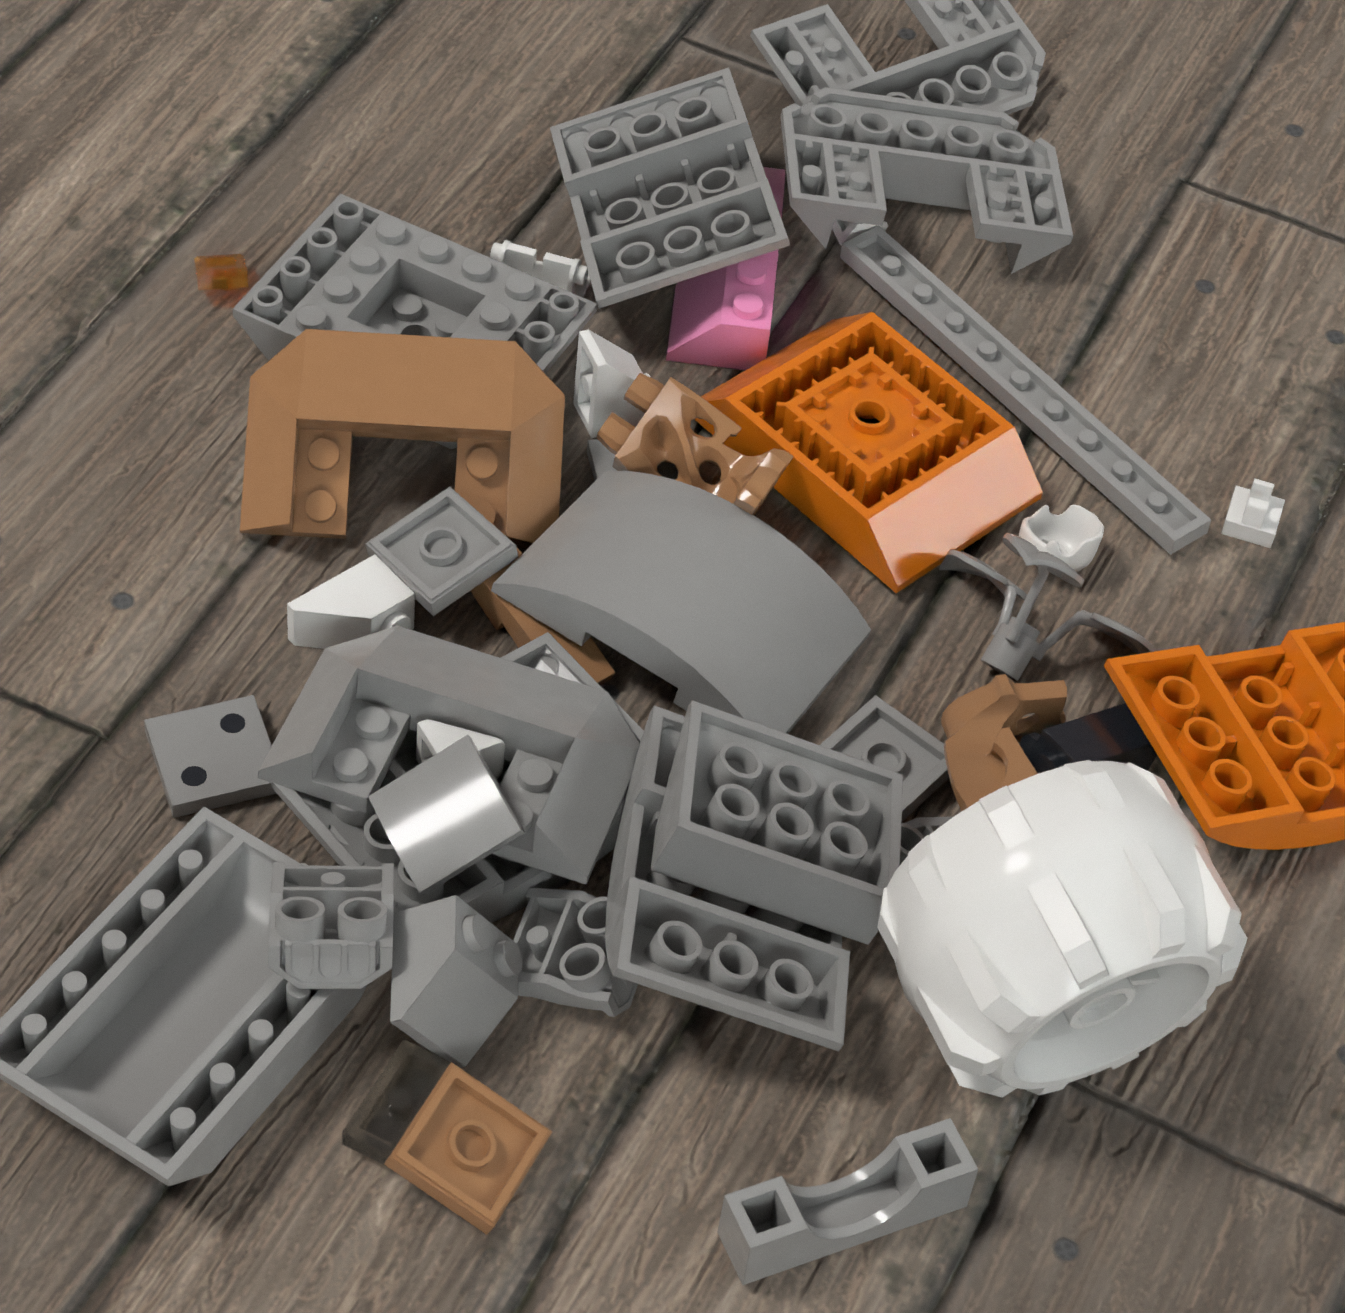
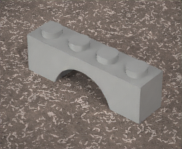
M949 1118L896 1136L875 1159L859 1170L838 1180L817 1186L799 1187L789 1184L783 1176H779L726 1194L723 1199L717 1233L742 1285L967 1207L978 1167L953 1121Z

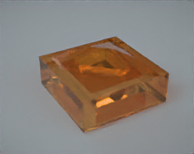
M228 254L196 256L194 258L198 290L219 289L232 291L241 287H248V271L243 255Z

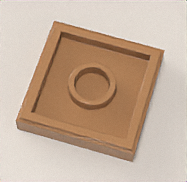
M451 1062L384 1165L487 1235L495 1227L552 1134V1131Z

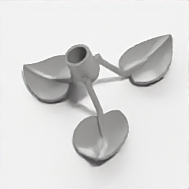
M1005 533L1003 537L1004 544L1012 552L1022 557L1026 566L1038 565L1037 576L1028 594L985 562L961 551L950 550L939 567V570L961 571L988 579L1005 596L998 625L992 633L994 637L980 660L997 672L1006 674L1016 682H1018L1032 657L1041 661L1049 648L1078 625L1095 628L1117 639L1136 654L1156 651L1148 640L1133 629L1100 614L1090 613L1085 610L1076 612L1040 644L1037 643L1036 639L1040 632L1025 622L1049 572L1079 588L1082 587L1084 579L1058 557L1048 552L1039 551L1032 543L1016 535ZM1017 596L1024 600L1017 617H1011Z

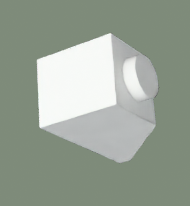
M588 329L579 331L573 404L590 437L596 438L598 431L612 412L634 427L637 426L645 413L624 400V395L642 371L632 354Z
M374 554L287 603L288 640L294 646L325 649L395 626L413 630L415 593Z

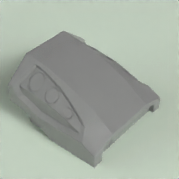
M273 862L270 892L268 968L299 989H362L391 970L393 961L394 863H382V866L285 865V862Z
M529 888L525 896L528 905L513 940L518 944L522 956V970L518 974V996L534 997L560 1005L601 1010L612 1017L630 1008L638 984L613 976L608 965L605 941L607 897L597 898L580 890Z

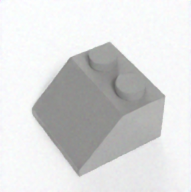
M457 895L395 912L393 920L390 1022L447 1064L452 1062L459 1068L466 1067L518 999V974L522 970V956L518 944Z

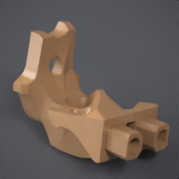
M642 373L638 374L624 395V400L645 413L637 426H632L612 412L598 431L596 437L615 455L612 467L617 471H633L661 476L657 472V466L661 462L666 461L674 464L679 472L675 480L721 497L754 516L794 457L785 450L775 448L758 456H745L727 447L723 443L729 437L737 436L741 430L738 424L672 377L664 386L659 381ZM696 418L706 420L714 426V435L712 437H703L694 433L690 428L691 421ZM703 462H709L719 467L721 479L717 484L711 485L704 482L701 478L699 467Z
M1006 674L996 675L992 682L958 697L944 710L941 718V724L947 737L944 743V754L953 792L961 812L978 802L979 799L1006 785L1009 786L1038 774L1018 742H1021V738L1024 735L1033 732L1041 735L1043 729L1065 723L1066 716L1063 709L1067 699V686L1064 680L1014 683ZM1030 713H1035V714L1032 715V716L1023 717L1024 715H1027V714H1030Z

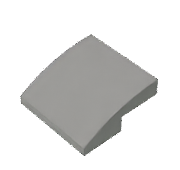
M469 735L464 736L368 796L397 855L418 892L422 895L429 893L525 833L499 790L497 780Z

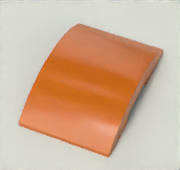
M1345 622L1289 630L1281 645L1206 656L1200 645H1193L1106 660L1104 668L1206 836L1235 847L1261 850L1304 848L1345 840Z

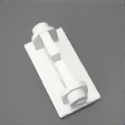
M504 240L503 244L497 242L493 244L490 258L584 297L591 280L587 266L581 265L580 259H570L546 252L542 262L536 260V249L513 244L508 240Z

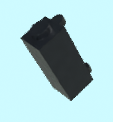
M1126 703L1043 729L1041 735L1036 732L1024 735L1020 742L1022 750L1038 774L1062 767L1064 764L1085 760L1114 761L1125 764L1130 762L1148 771L1157 756V753Z

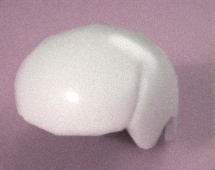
M1044 505L1031 517H1026L1022 520L1018 537L1032 543L1039 551L1048 552L1058 557L1078 572L1088 566L1094 558L1103 537L1104 526L1095 514L1079 505H1070L1060 515L1050 513L1049 506Z

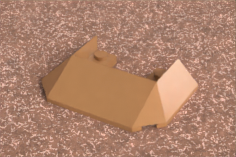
M305 329L250 376L240 533L346 539L353 436L457 442L455 491L496 526L518 549H528L559 518L565 395L516 341Z

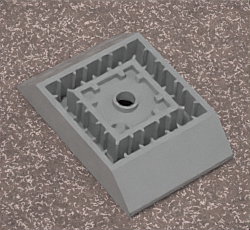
M340 193L233 308V317L268 361L305 329L516 341L546 374L579 334V331L584 328L597 312V303ZM433 441L449 449L457 448V442Z

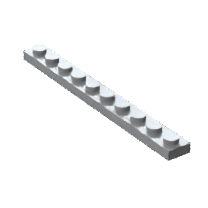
M879 225L842 243L840 258L1170 555L1207 534L1211 519Z

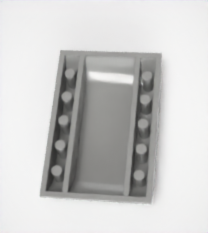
M203 807L0 1018V1079L165 1185L172 1186L211 1173L360 1001L367 985L362 989H299L268 968L270 892L273 862H285V865L302 864L208 808Z

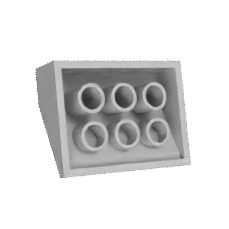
M692 700L686 711L656 824L651 871L869 945L878 932L877 926L883 889L887 887L894 872L900 866L903 775Z

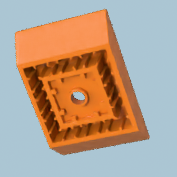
M874 312L833 319L701 396L741 427L736 437H729L723 443L727 447L745 456H758L773 448L785 450L794 456L774 486V489L895 593H898L942 564L950 550L962 551L1042 497L1043 491L1015 426ZM858 417L863 419L876 418L880 422L875 424H869L862 422L858 419ZM694 419L709 433L714 435L713 425L703 419Z

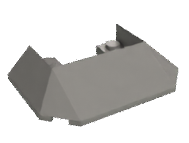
M904 0L938 47V50L877 72L873 70L828 4L753 29L750 34L762 55L792 99L799 106L810 102L813 93L827 87L1003 112L1009 115L1032 106L1038 88L1039 74L1046 55L1044 49L1008 0Z
M827 87L813 93L811 101L802 106L793 103L782 109L780 117L790 206L825 249L827 248L835 220L848 221L853 224L865 223L882 226L887 212L885 199L971 210L976 239H984L993 243H1006L1011 274L1069 245L1072 241L1073 232L1055 147L1041 137L1033 142L1017 131L1019 122L1006 113Z
M395 626L324 649L258 770V778L367 813L371 805L368 796L379 789L408 730L417 732L418 722L430 719L497 737L505 743L504 760L511 762L499 790L525 833L492 854L587 884L627 793L640 746L639 741L607 691L401 626Z

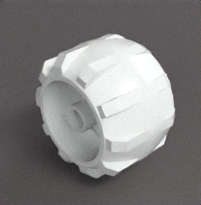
M1090 760L1064 764L1062 767L1033 775L1009 786L1006 785L979 799L978 802L952 817L930 835L925 836L908 852V856L896 869L887 887L883 889L877 926L895 961L904 995L915 1011L925 1020L959 1086L1002 1098L1017 1088L1025 1089L1037 1095H1043L1062 1090L1069 1082L1093 1075L1109 1067H1112L1114 1070L1139 1057V1052L1156 1043L1177 1027H1186L1206 1010L1207 999L1214 992L1216 986L1232 981L1247 941V936L1239 924L1242 913L1214 867L1203 839L1182 812L1165 780L1130 762L1125 764L1114 761Z

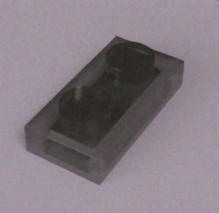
M403 1039L342 1131V1145L384 1165L451 1061Z

